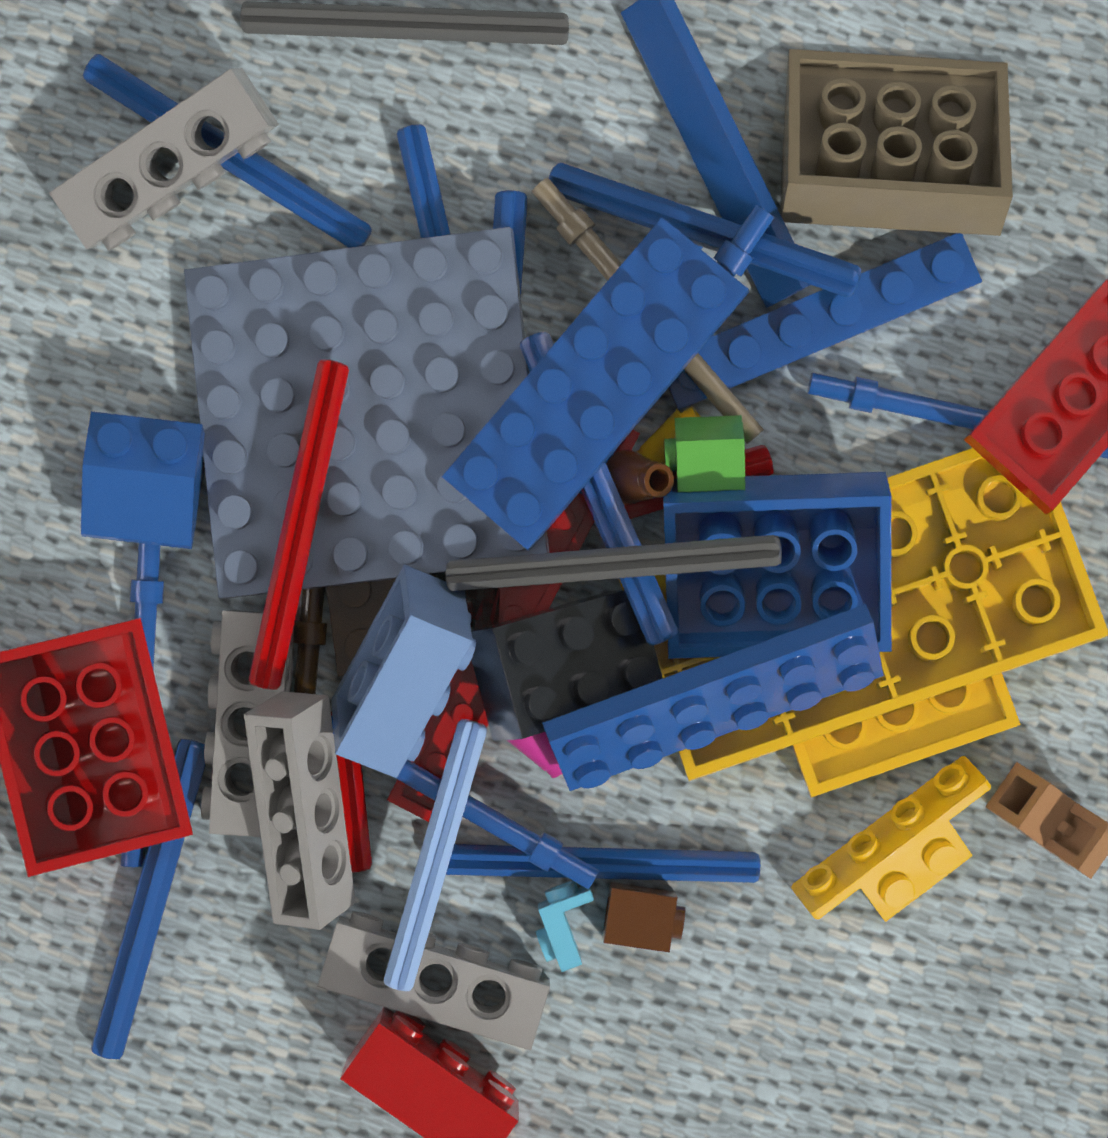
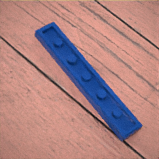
M675 0L636 1L622 11L621 15L721 217L743 225L757 205L775 217L765 233L794 243ZM753 264L747 267L766 308L810 286V284Z

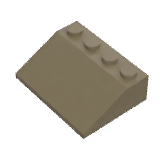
M789 49L781 167V217L785 223L1001 236L1013 198L1008 63Z

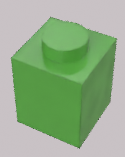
M742 415L674 418L675 438L664 439L665 465L672 472H676L678 492L745 490V439Z

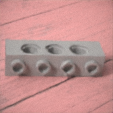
M231 68L56 187L49 194L86 249L104 244L106 249L110 251L136 234L131 225L145 215L149 214L154 221L177 207L181 202L176 194L192 183L197 190H200L224 175L226 171L221 164L239 152L244 160L271 143L266 133L277 127L279 123L243 68ZM209 117L218 119L224 127V140L216 149L208 146L201 134L202 125ZM163 148L172 150L179 161L178 172L172 179L164 177L157 168V156ZM119 178L127 181L133 189V202L127 209L119 207L112 197L113 185Z
M222 611V621H214L212 626L211 651L212 654H220L218 676H211L209 680L208 708L216 709L215 732H207L204 759L205 764L213 765L212 787H204L201 801V817L203 820H210L209 834L261 837L255 791L253 790L249 793L241 792L234 787L231 781V771L237 763H246L251 766L247 737L242 736L236 730L234 717L242 707L253 709L281 691L291 692L294 653L292 631L281 686L277 690L258 688L241 678L237 669L238 660L247 651L255 653L263 612Z
M281 691L244 714L273 924L320 930L356 903L338 764L335 754L329 696Z
M352 911L350 919L342 916L339 917L317 987L531 1051L550 989V979L541 976V967L518 959H511L509 967L488 961L490 952L469 944L458 943L456 951L435 945L437 936L429 933L413 988L410 991H399L385 985V975L373 971L368 963V955L373 950L387 948L392 951L397 933L382 929L384 920L366 913ZM431 964L443 965L450 971L452 982L443 990H431L421 980L420 974L422 970ZM484 980H494L504 988L505 996L497 1005L484 1006L474 997L473 990L476 985Z

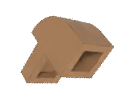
M1018 762L1015 763L985 806L1046 851L1092 879L1108 856V822L1076 803L1050 782Z

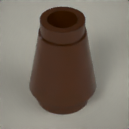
M632 450L619 451L606 463L624 505H632L653 498L663 497L673 487L674 477L671 469L665 464L654 461Z

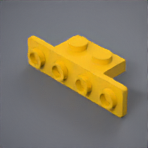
M966 756L959 757L950 765L942 768L932 779L908 797L897 802L891 810L866 829L855 834L845 845L820 864L810 868L804 876L792 884L791 889L816 920L822 918L858 889H861L885 922L973 856L949 820L991 789L990 783Z

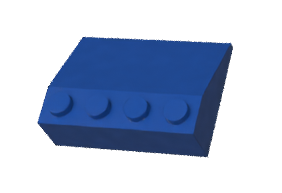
M886 472L745 476V490L678 492L677 479H674L671 491L663 496L665 544L775 535L780 539L782 559L781 564L777 566L667 574V605L678 628V634L668 640L669 659L723 657L866 604L874 622L879 652H892L891 492Z

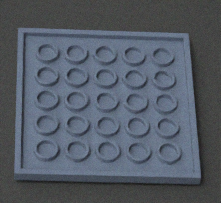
M511 227L184 269L200 424H203L205 432L203 457L219 599L268 593L317 363L324 359L344 363L348 366L349 374L302 590L396 579L404 564L432 575L446 573L447 563L455 560L549 553L547 531L533 548L528 551L442 478L443 474L529 374V369L520 349V342L525 339L514 233Z

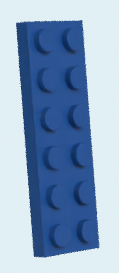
M661 217L443 474L442 478L524 548L530 551L747 296L749 289Z
M866 604L543 722L549 743L569 791L581 787L594 788L600 786L613 775L632 768H649L670 754L684 749L695 750L711 744L715 738L738 729H755L763 725L768 718L790 710L802 711L809 709L819 703L822 698L844 690L857 691L867 687L874 679L884 676L874 622Z

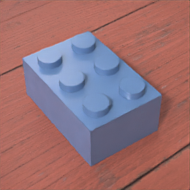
M405 564L403 565L331 699L336 755L395 778L398 777L407 760L414 761L417 758L424 743L425 726L432 715L439 716L442 713L450 695V681L457 669L461 671L466 669L475 651L476 640L472 638L470 626L471 613L467 609L465 591H451L448 589L446 581Z

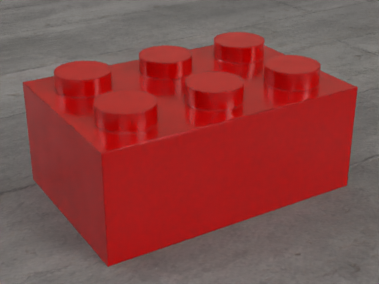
M383 1007L346 1059L340 1079L423 1138H507L519 1121V1100L512 1095L516 1088L492 1070H489L484 1076L467 1064L471 1058L470 1055L452 1041L444 1038L438 1044L422 1033L426 1025L418 1017L397 1010L394 1013L387 1007Z

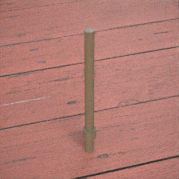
M548 177L545 178L531 192L557 221L559 225L556 227V230L570 246L576 244L608 281L622 263L593 231L595 223L581 207L575 209ZM697 353L685 367L684 371L723 416L742 415L744 439L746 444L750 443L764 429L701 355Z

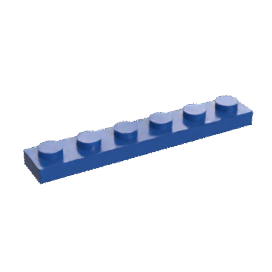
M956 233L861 273L859 285L851 297H844L824 289L712 336L698 353L724 384L731 389L980 284L982 279L963 234ZM684 370L668 387L678 410L707 399L705 394Z

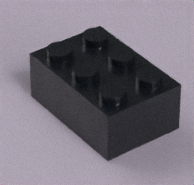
M624 589L607 591L471 631L472 638L476 640V647L471 661L493 741L524 739L545 732L543 722L663 679L655 647L647 643Z

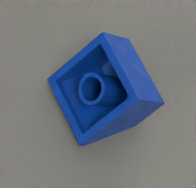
M91 411L82 465V537L192 549L204 472L203 447L205 432L203 424Z

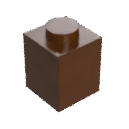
M610 882L602 932L603 943L670 953L672 938L679 940L682 938L686 907L677 906L678 897L675 891Z

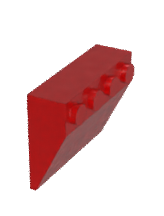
M141 618L0 652V765L28 877L193 835Z

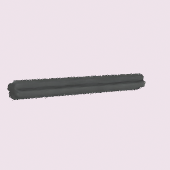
M255 1L242 3L240 12L241 28L243 32L248 34L564 45L567 43L569 35L568 15L554 12Z
M765 535L455 560L448 562L446 565V582L449 590L464 591L769 567L781 564L782 551L778 536Z

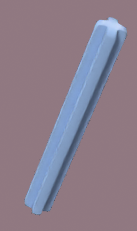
M461 719L457 724L384 976V984L399 991H410L414 986L486 737L487 727L472 720Z

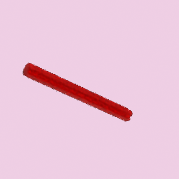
M324 359L317 363L249 676V683L258 688L277 690L282 682L349 374L348 366L338 361Z

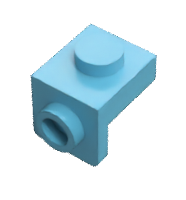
M568 881L546 890L544 893L547 900L538 903V911L544 928L535 932L546 961L557 959L561 972L582 965L581 955L565 911L594 900L591 888L589 890L585 887L578 888L577 883L574 881Z

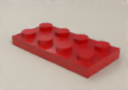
M1108 279L1097 287L964 439L965 442L1045 514L1050 513L1057 507L1108 447Z

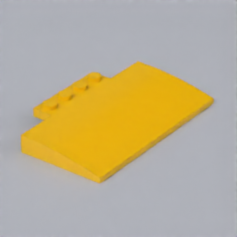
M973 448L887 477L891 492L892 652H879L884 676L874 679L870 685L861 690H844L822 698L819 703L809 709L802 711L790 710L768 718L763 725L755 729H738L715 738L711 744L703 748L679 751L678 753L688 781L690 782L792 746L810 798L1021 725L1002 673L1108 636L1105 620L1061 502L1050 513H1043ZM654 575L667 603L666 575ZM668 640L654 645L663 678L720 658L669 659Z

